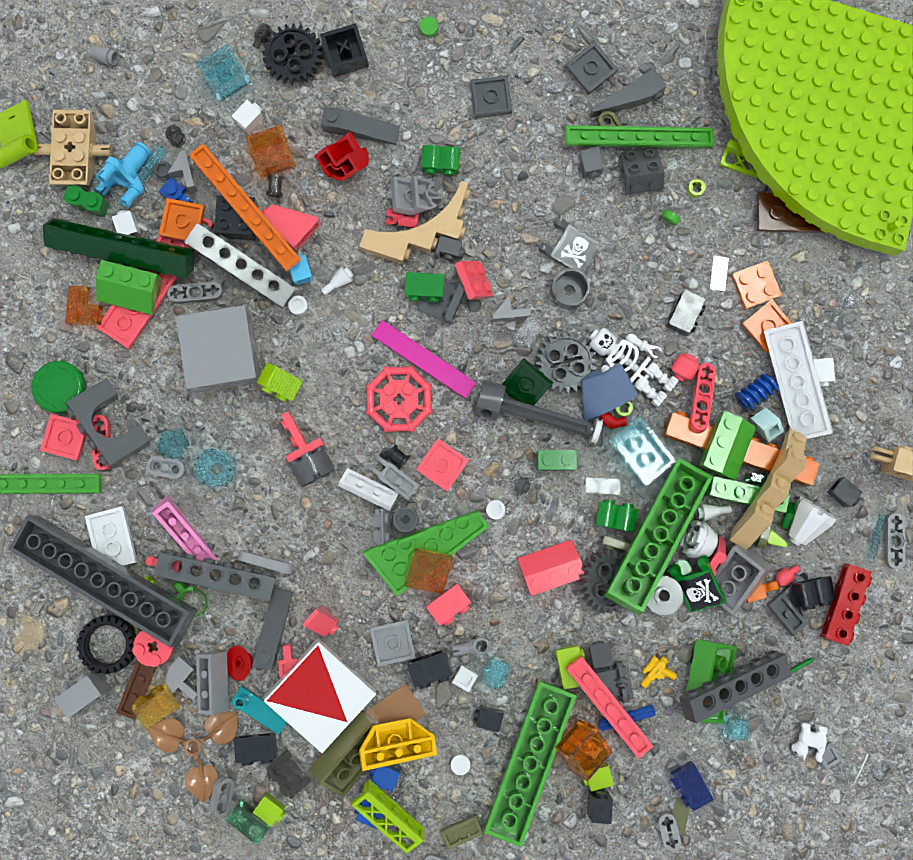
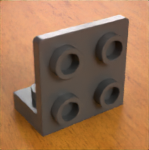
M444 280L443 300H439V303H429L428 300L421 299L417 310L452 324L466 292L463 284L459 283L457 286Z

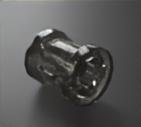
M175 125L167 127L165 137L169 140L170 144L174 147L183 146L186 136L180 127Z
M268 175L269 186L266 195L274 198L283 197L281 189L284 177Z

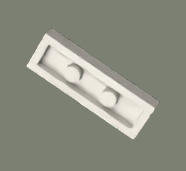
M348 468L338 484L339 487L388 511L391 510L399 494Z

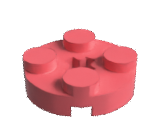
M141 631L134 640L132 652L143 665L156 667L170 659L174 646L169 647L146 632ZM157 642L156 647L158 650L151 651L149 643Z

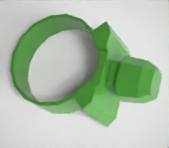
M176 581L173 584L176 593L179 592L176 598L183 601L184 596L190 591H196L203 595L205 608L194 617L203 614L208 606L206 595L202 591L197 590V585L186 588L185 582Z

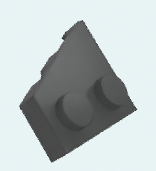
M792 582L766 605L791 636H795L808 624L803 607H796L792 584L797 582Z

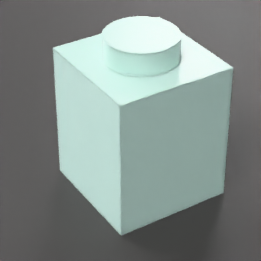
M766 407L750 418L752 424L756 427L755 431L768 442L784 432L780 419Z

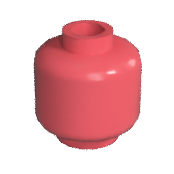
M686 352L684 355L679 354L671 366V370L675 373L674 377L682 382L685 379L692 380L700 368V364L697 362L699 359Z

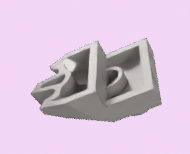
M393 176L391 179L393 212L415 215L437 207L435 203L440 200L442 194L432 190L435 182L427 178L413 176L409 180Z

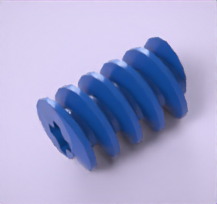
M761 374L759 379L756 378L753 380V383L747 384V388L744 387L741 389V392L735 393V398L743 410L748 412V407L752 410L755 409L753 403L761 405L760 398L767 401L766 394L771 397L774 396L772 389L776 392L780 390L771 376Z

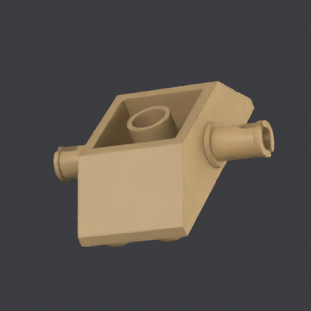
M53 110L51 143H37V151L34 155H50V185L88 186L95 173V157L112 156V153H110L112 152V146L110 144L96 145V131L91 110Z

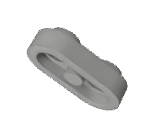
M153 456L146 463L147 471L155 476L179 479L186 472L185 464L176 459ZM156 463L161 465L158 470L155 469ZM175 466L179 467L178 473H175L173 470Z
M222 776L214 784L209 810L212 815L218 818L226 816L230 810L234 792V782L232 779Z

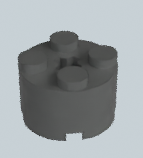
M323 446L313 450V454L309 451L301 455L302 460L298 458L289 463L301 487H305L335 471Z

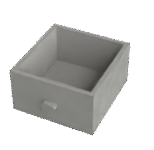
M245 305L224 309L216 307L207 309L208 311L175 316L187 390L193 393H200L257 383L258 377L261 374L252 313Z

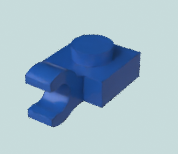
M171 177L158 191L165 198L193 203L184 194L186 189Z

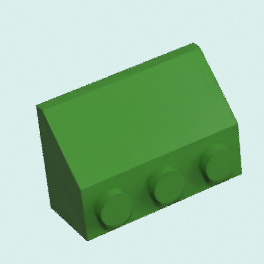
M101 260L96 276V300L153 315L163 279L155 273Z
M726 411L720 412L698 467L736 481L756 427L739 416Z

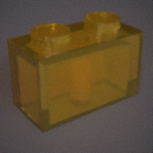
M166 683L164 685H157L151 690L150 694L145 697L140 696L132 705L133 712L145 730L180 707Z

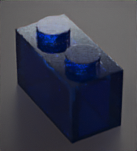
M692 761L671 772L674 777L671 781L676 790H681L683 796L680 798L686 808L690 807L695 811L714 800Z

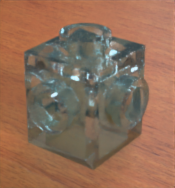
M182 428L163 432L161 438L155 442L164 459L169 457L175 459L183 454L182 451L190 445Z

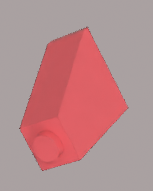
M273 204L262 211L265 217L296 252L321 224L316 216Z

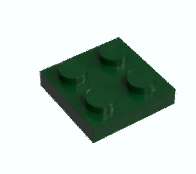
M523 358L502 385L506 386L505 392L514 400L534 406L553 382Z

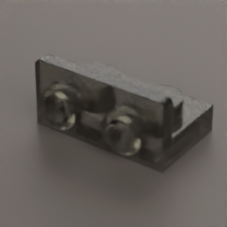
M287 750L266 768L269 779L272 782L276 781L280 786V792L290 799L294 798L300 790L311 782L310 777Z

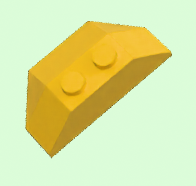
M411 718L373 725L359 749L361 769L365 771L437 755L435 735Z

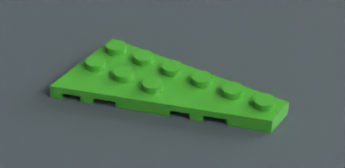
M478 510L363 550L362 553L394 594L398 596L490 526Z

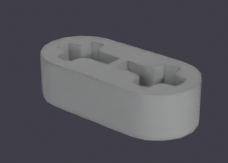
M664 811L658 817L662 842L667 850L676 851L681 845L677 822L671 812ZM665 817L672 820L669 822L670 829H667L666 824L662 823L665 821ZM672 833L673 839H677V841H674V845H670L667 842L669 841L668 834Z

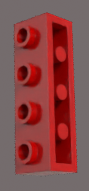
M843 563L834 591L836 600L831 601L820 637L849 646V643L853 641V630L855 624L860 620L859 611L866 601L865 592L872 582V571Z

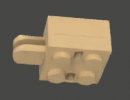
M902 445L889 450L872 447V452L880 455L871 454L870 459L882 463L880 472L913 482V448Z

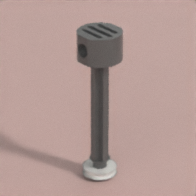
M483 380L474 415L496 421L499 411H503L583 435V437L590 435L589 444L593 442L594 446L596 445L602 433L603 419L598 420V417H596L594 424H591L589 420L584 421L504 397L505 385Z

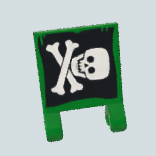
M707 555L700 556L697 562L701 571L682 576L678 563L672 564L669 569L670 575L682 588L683 598L690 613L727 602L711 569Z

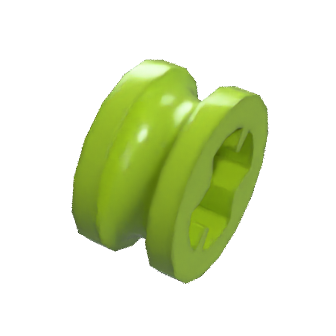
M700 179L692 180L687 186L689 196L693 198L700 197L706 188L704 182ZM694 184H695V186H696V185H699V186H700L699 192H698V191L694 192V191L692 190Z
M630 401L626 403L628 405L627 413H624V411L620 412L621 406L615 408L618 416L626 417L632 412L633 405Z

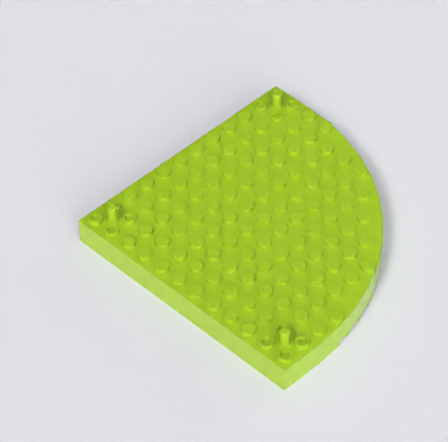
M725 0L717 38L719 91L721 100L724 101L725 115L728 116L731 124L732 134L735 140H738L745 159L756 170L758 178L764 185L767 184L774 192L773 195L775 197L778 196L785 202V206L793 213H798L809 224L812 223L821 228V231L829 232L837 236V239L891 256L904 252L913 216V25L831 0Z

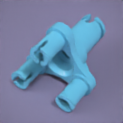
M136 142L135 146L130 149L122 160L111 156L108 157L104 167L96 174V178L100 183L94 188V192L97 193L99 191L98 194L105 197L112 186L120 185L128 188L119 201L122 205L129 208L133 201L145 191L137 172L147 161V158L151 156L150 149L143 143Z

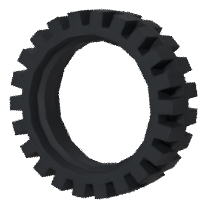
M115 615L100 616L89 621L83 627V630L80 631V637L77 639L78 646L76 649L79 651V659L83 660L82 664L84 666L87 665V669L93 670L98 674H111L128 666L134 659L132 649L137 636L134 633V627H131L128 621ZM105 625L114 626L119 629L126 641L125 652L122 657L116 662L109 664L96 660L91 654L89 647L90 637L93 632Z

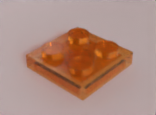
M415 548L405 581L406 587L443 594L453 561L452 555Z

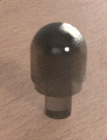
M262 23L258 26L254 33L255 41L253 46L259 49L262 43L268 42L266 37H270L272 34L270 25Z

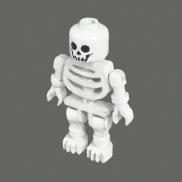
M602 328L599 331L595 329L590 335V347L600 356L608 355L604 360L606 365L601 367V372L603 373L616 365L612 362L619 359L620 364L627 366L624 369L625 371L633 370L634 373L629 379L633 382L637 378V381L633 384L634 388L639 392L642 391L647 394L646 397H651V403L654 406L658 407L667 395L662 391L656 393V389H651L647 380L649 377L652 379L655 377L660 384L663 383L662 388L668 393L678 383V379L674 376L668 378V375L666 373L663 374L659 366L653 362L646 368L645 366L651 360L649 357L645 358L640 366L635 364L638 359L639 350H644L651 358L656 359L658 356L653 355L652 350L656 349L660 352L662 351L660 347L649 345L646 340L642 341L634 334H628L626 340L622 339L617 344V337L606 328ZM625 347H626V348H627L626 354H623V351L625 350ZM631 351L633 352V359H632V360L629 359V356H630V354H631ZM641 371L646 374L644 377L640 374Z

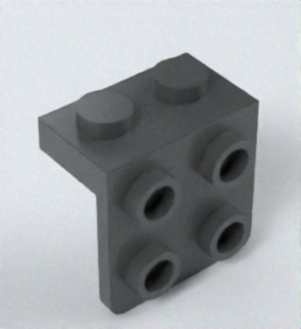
M656 148L620 153L621 163L625 172L626 195L663 190L665 172Z

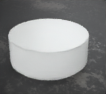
M293 296L288 302V308L294 315H302L307 311L308 303L302 296Z
M493 500L487 505L486 513L491 519H500L505 514V506L501 501Z
M464 754L455 755L451 760L452 771L457 775L466 774L470 769L469 758Z

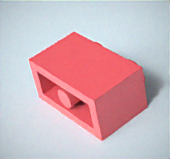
M457 583L428 604L426 608L439 626L442 624L447 626L455 620L453 616L458 612L463 614L470 609L469 604L471 601Z

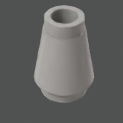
M91 46L89 50L90 57L108 66L116 65L119 61V52L113 47Z

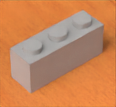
M211 651L196 654L198 714L214 715L229 711L227 652Z

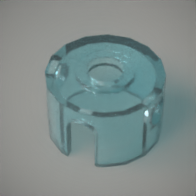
M206 449L197 456L194 462L196 478L199 482L210 487L219 488L226 486L233 480L236 474L235 460L231 454L221 449ZM216 463H220L223 466V471L220 474H215L212 470L213 465Z

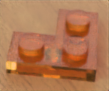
M69 286L65 317L66 324H102L103 306L88 305L89 287Z

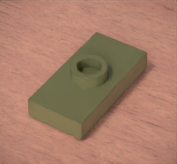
M475 814L440 830L447 849L450 850L483 835L484 831Z

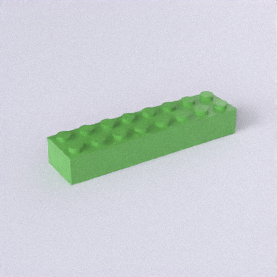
M680 458L673 463L603 596L637 615L644 612L713 476Z
M541 679L537 680L486 819L484 833L522 847L577 697L575 692L567 689L564 690L562 687Z

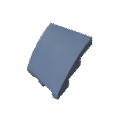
M617 363L603 373L596 369L581 379L584 411L582 417L585 421L598 417L638 396L622 364Z

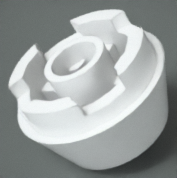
M692 521L690 523L692 527L688 532H684L680 540V546L683 547L682 552L690 558H699L702 555L711 556L717 546V534L706 522Z

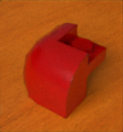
M352 132L347 133L336 143L324 147L314 155L324 173L328 177L340 181L353 177L369 163V154L366 147L361 149Z

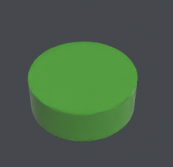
M428 16L420 21L419 28L421 34L425 37H432L437 33L438 23L435 18Z
M666 209L661 215L666 222L675 226L681 220L675 213Z

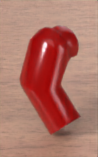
M609 412L599 416L600 420L603 419V424L609 429L627 426L625 416L614 418Z

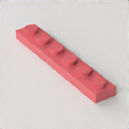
M582 655L566 667L568 672L638 759L654 747Z

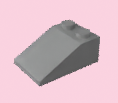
M735 545L715 574L727 601L725 604H721V606L730 614L735 615L761 585L773 566L750 548L746 550L739 545Z

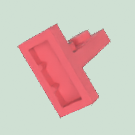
M287 411L281 415L283 418L281 423L286 431L289 430L292 434V437H290L292 444L295 448H299L286 456L289 463L298 458L300 460V456L309 451L313 453V450L325 446L321 438L307 444L291 413Z

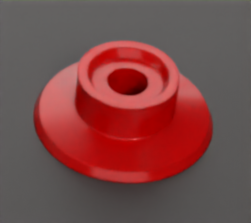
M233 646L227 652V672L236 681L244 680L253 667V658L245 648Z

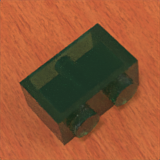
M242 799L226 821L254 844L258 845L271 826L253 813L255 809Z

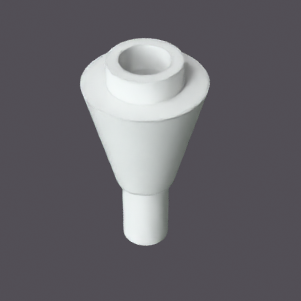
M341 266L330 283L321 289L322 292L327 295L333 289L352 282L354 274L348 267L344 268Z
M699 503L695 515L700 522H705L720 514L731 513L732 508L730 505L719 507Z

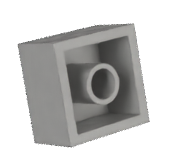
M90 671L75 680L76 683L59 691L60 695L55 698V701L66 717L70 718L81 713L112 689L101 673H92Z

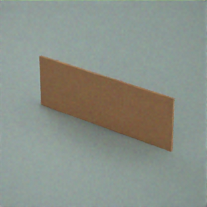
M407 684L392 691L390 695L365 711L380 724L411 718L416 722L426 715Z

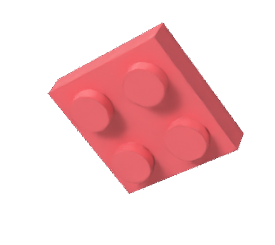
M460 261L455 264L469 300L485 299L493 296L491 283L487 280L485 268L480 261Z
M51 414L40 451L79 461L87 435L80 433L76 426L78 424L76 420Z
M437 439L416 470L448 492L469 460L440 439Z

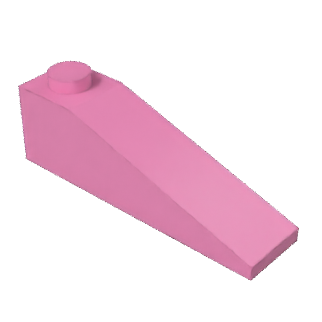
M166 496L153 506L152 514L187 554L196 555V559L202 561L204 558L217 559L169 496Z

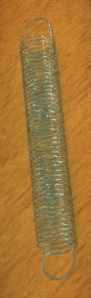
M880 513L878 516V544L881 539L880 520L882 521V530L885 524L884 515H881L880 519ZM877 526L875 527V531H874V558H873V559H875V556H876V554H877V549H878V544H877V548H876ZM873 539L870 546V559H872Z

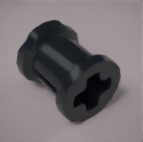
M395 444L385 458L393 461L400 470L409 460L410 455H405Z

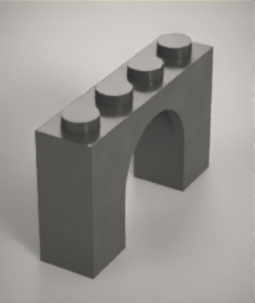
M106 378L67 401V409L65 411L71 419H76L78 422L76 426L80 433L87 435L89 438L87 442L91 449L99 452L100 456L98 458L103 466L108 465L111 470L148 447L150 439L140 425L116 438L104 437L94 429L92 422L95 414L118 399V393Z

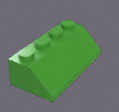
M696 639L686 691L696 689L706 681H713L720 674L733 671L737 646ZM726 709L701 722L723 724Z

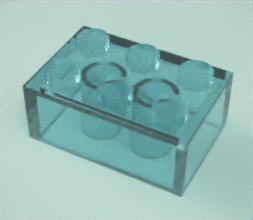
M638 416L607 441L642 486L649 484L676 462L675 458L641 416Z

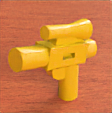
M653 655L650 662L642 670L643 673H647V676L640 684L646 689L656 678L663 679L665 676L674 681L677 673L666 668V664L669 661L664 656L659 660Z

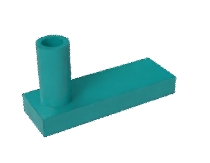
M243 685L230 702L236 709L242 710L278 735L287 724L280 715L264 702V699Z

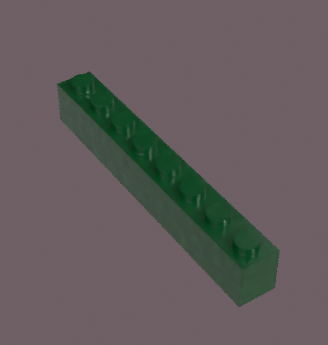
M55 218L50 219L43 225L44 246L50 247L53 250L68 251L71 254L99 258L108 262L121 263L124 266H134L142 270L156 271L159 274L174 275L177 278H187L194 271V249Z

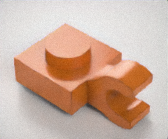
M774 580L764 584L761 583L749 597L747 603L767 598L765 592L779 589L778 582Z

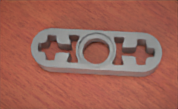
M218 282L173 285L167 291L168 298L176 304L218 300L224 294L223 287ZM214 286L219 290L216 292V295H213L211 292H206L207 296L204 297L205 291L203 287H205L207 291L213 290ZM193 288H199L201 291L200 295L196 298L190 294ZM178 290L180 293H186L188 298L185 295H178V299H176L172 294Z
M890 513L885 518V563L889 568L900 569L905 565L906 521L902 514ZM896 518V520H899V524L891 523V519ZM894 535L900 539L898 546H893L890 542L891 537ZM891 549H899V552H891ZM891 558H899V562H891Z
M243 550L239 551L237 560L286 574H291L294 566L287 562Z

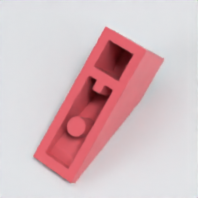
M322 605L315 609L302 625L325 637L328 634L331 636L339 628L336 624L340 620Z

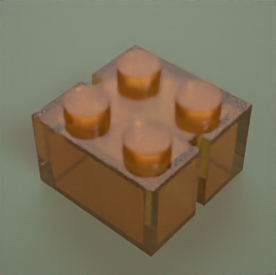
M282 125L245 136L260 178L296 167Z
M581 719L555 747L570 770L586 781H589L613 753L596 727Z

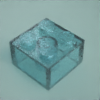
M228 44L195 63L219 102H222L251 83L247 73Z

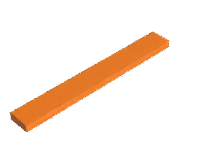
M204 143L189 154L194 163L286 272L301 261L297 253Z

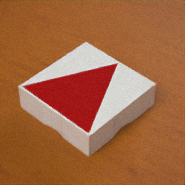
M317 638L301 655L295 666L284 674L264 695V702L323 753L376 695V691L356 671L346 666L339 656L322 640Z

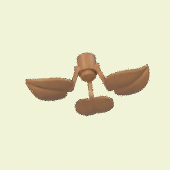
M226 711L210 715L204 724V729L209 735L200 740L191 739L186 742L181 739L184 735V727L179 720L173 718L164 719L148 727L152 741L160 750L174 752L178 749L179 742L184 745L185 752L194 757L199 768L194 767L188 771L185 777V784L189 792L201 802L206 801L212 795L214 784L218 779L215 767L212 765L203 767L198 757V754L203 749L202 743L211 737L217 744H227L232 741L237 732L239 717L237 713Z

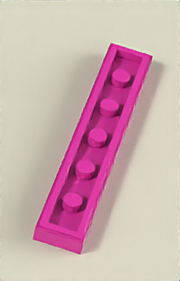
M381 320L371 335L465 399H467L477 384L383 320Z

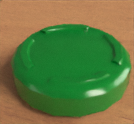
M52 361L44 364L35 373L31 392L35 402L42 409L52 413H67L65 411L67 409L66 402L86 390V380L83 373L76 366L64 361Z

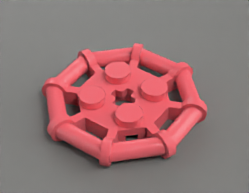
M411 365L410 367L385 366L369 384H366V415H369L386 433L399 431L415 432L418 425L433 412L431 405V388L433 386ZM407 374L405 380H393L391 375ZM388 377L389 383L382 390L376 388ZM410 377H412L421 386V388L415 389L413 385L409 383ZM423 391L424 407L418 405V394ZM374 392L380 394V405L374 407ZM397 394H401V397L405 398L404 401H401L400 405L397 404V401H394ZM382 409L389 416L388 422L377 411ZM416 409L421 410L422 412L411 422L409 416ZM393 419H406L407 424H392Z

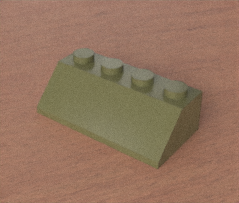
M361 710L309 768L319 784L344 797L365 772L361 769L359 749L372 726L380 724L375 718Z

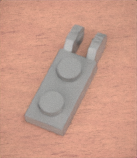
M376 455L374 458L377 462L386 466L385 469L379 472L376 467L370 464L367 468L409 501L420 485L393 464L386 462Z

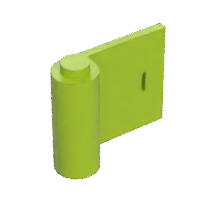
M23 100L0 113V168H5L37 151V141L28 100Z

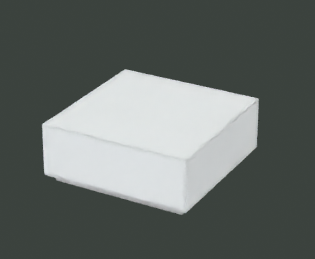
M461 665L452 683L469 692L478 674Z

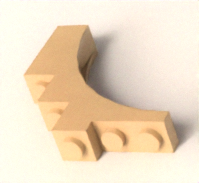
M461 181L449 204L436 217L423 225L399 232H378L365 229L359 245L360 251L404 265L405 260H409L411 254L409 247L431 254L432 249L436 250L439 241L436 237L444 236L458 241L460 238L463 239L466 228L464 227V221L458 218L462 219L465 210L462 207L464 200L468 201L471 190H468V183Z
M791 428L787 431L779 455L764 485L750 507L732 529L730 541L746 550L770 526L775 509L789 494L791 482L805 467L807 456L804 455L807 438Z

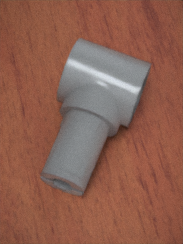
M478 636L475 639L468 640L469 642L452 645L454 657L466 654L485 655L490 650V642L484 636ZM483 640L487 643V647L485 650L480 651L476 648V643Z

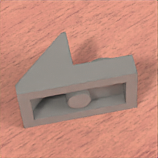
M182 150L168 171V174L171 178L181 177L184 188L187 187L191 193L196 192L198 189L190 156L186 150Z
M509 295L493 314L492 322L530 319L531 309L526 308V306L514 307L515 310H511Z

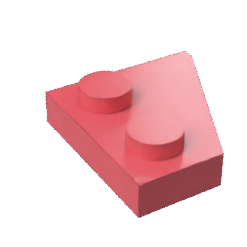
M721 536L718 537L714 552L708 557L714 575L717 572V566L719 564L722 565L727 557L726 539Z

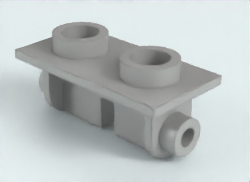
M374 510L373 527H380V531H373L374 545L376 544V546L394 540L391 510Z

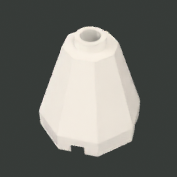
M800 496L795 505V516L788 530V535L791 537L789 540L798 546L800 544L807 545L829 529L837 519L820 506L813 504L812 501Z

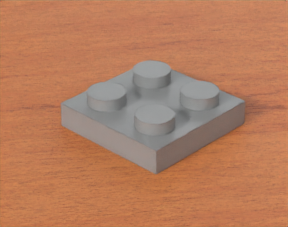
M408 619L370 628L378 667L416 658Z

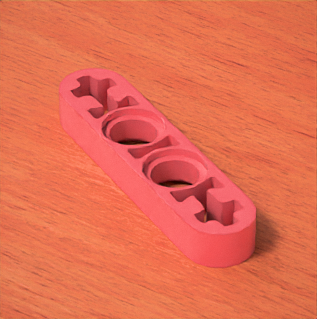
M703 363L700 366L695 379L689 427L693 432L699 434L707 429L710 421L716 369L710 363ZM704 369H706L707 373L709 374L706 380H703L705 378ZM699 386H706L709 392L702 393ZM697 403H704L706 410H699ZM699 416H702L700 419L701 427H698V423H696Z

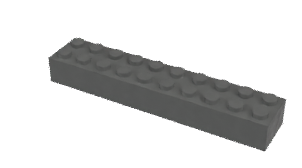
M27 515L8 549L169 647L180 644L198 611L39 515Z

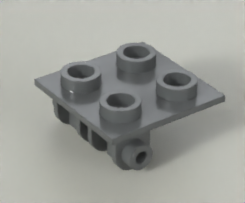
M627 660L613 662L612 671L596 673L618 701L623 703L634 699Z

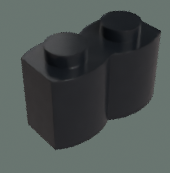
M831 576L813 578L792 584L796 607H803V610L815 609L817 604L819 606L830 605V601L836 600Z

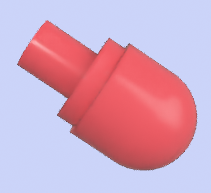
M797 565L790 569L788 567L783 568L776 573L775 581L778 582L779 586H786L794 581V575L801 570Z

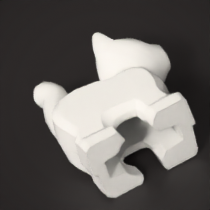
M801 722L799 739L796 743L792 744V751L795 752L796 756L805 760L808 754V746L817 748L815 758L817 762H822V756L827 743V727L815 724L816 731L813 732L811 731L810 723Z

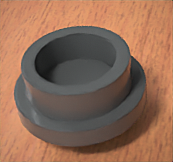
M165 161L157 163L154 167L155 176L159 180H168L170 178L168 171L171 165Z
M520 477L514 488L518 495L521 496L529 491L531 486L529 478Z

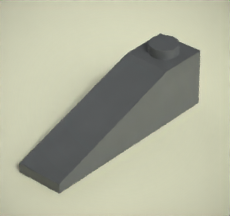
M653 68L593 107L590 117L600 116L603 111L616 112L647 104L652 100L657 101L664 96L667 86Z
M324 106L321 120L323 132L344 136L352 132L355 138L397 145L400 126L327 106Z
M274 588L252 666L267 670L275 668L293 592Z

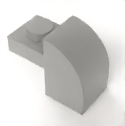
M184 655L179 656L168 669L166 683L172 693L180 689V693L186 699L194 700L197 698V687L188 678L196 670V665Z

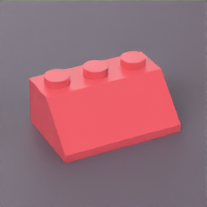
M572 540L517 558L531 596L582 579L579 575L584 574V571L581 569L583 567Z

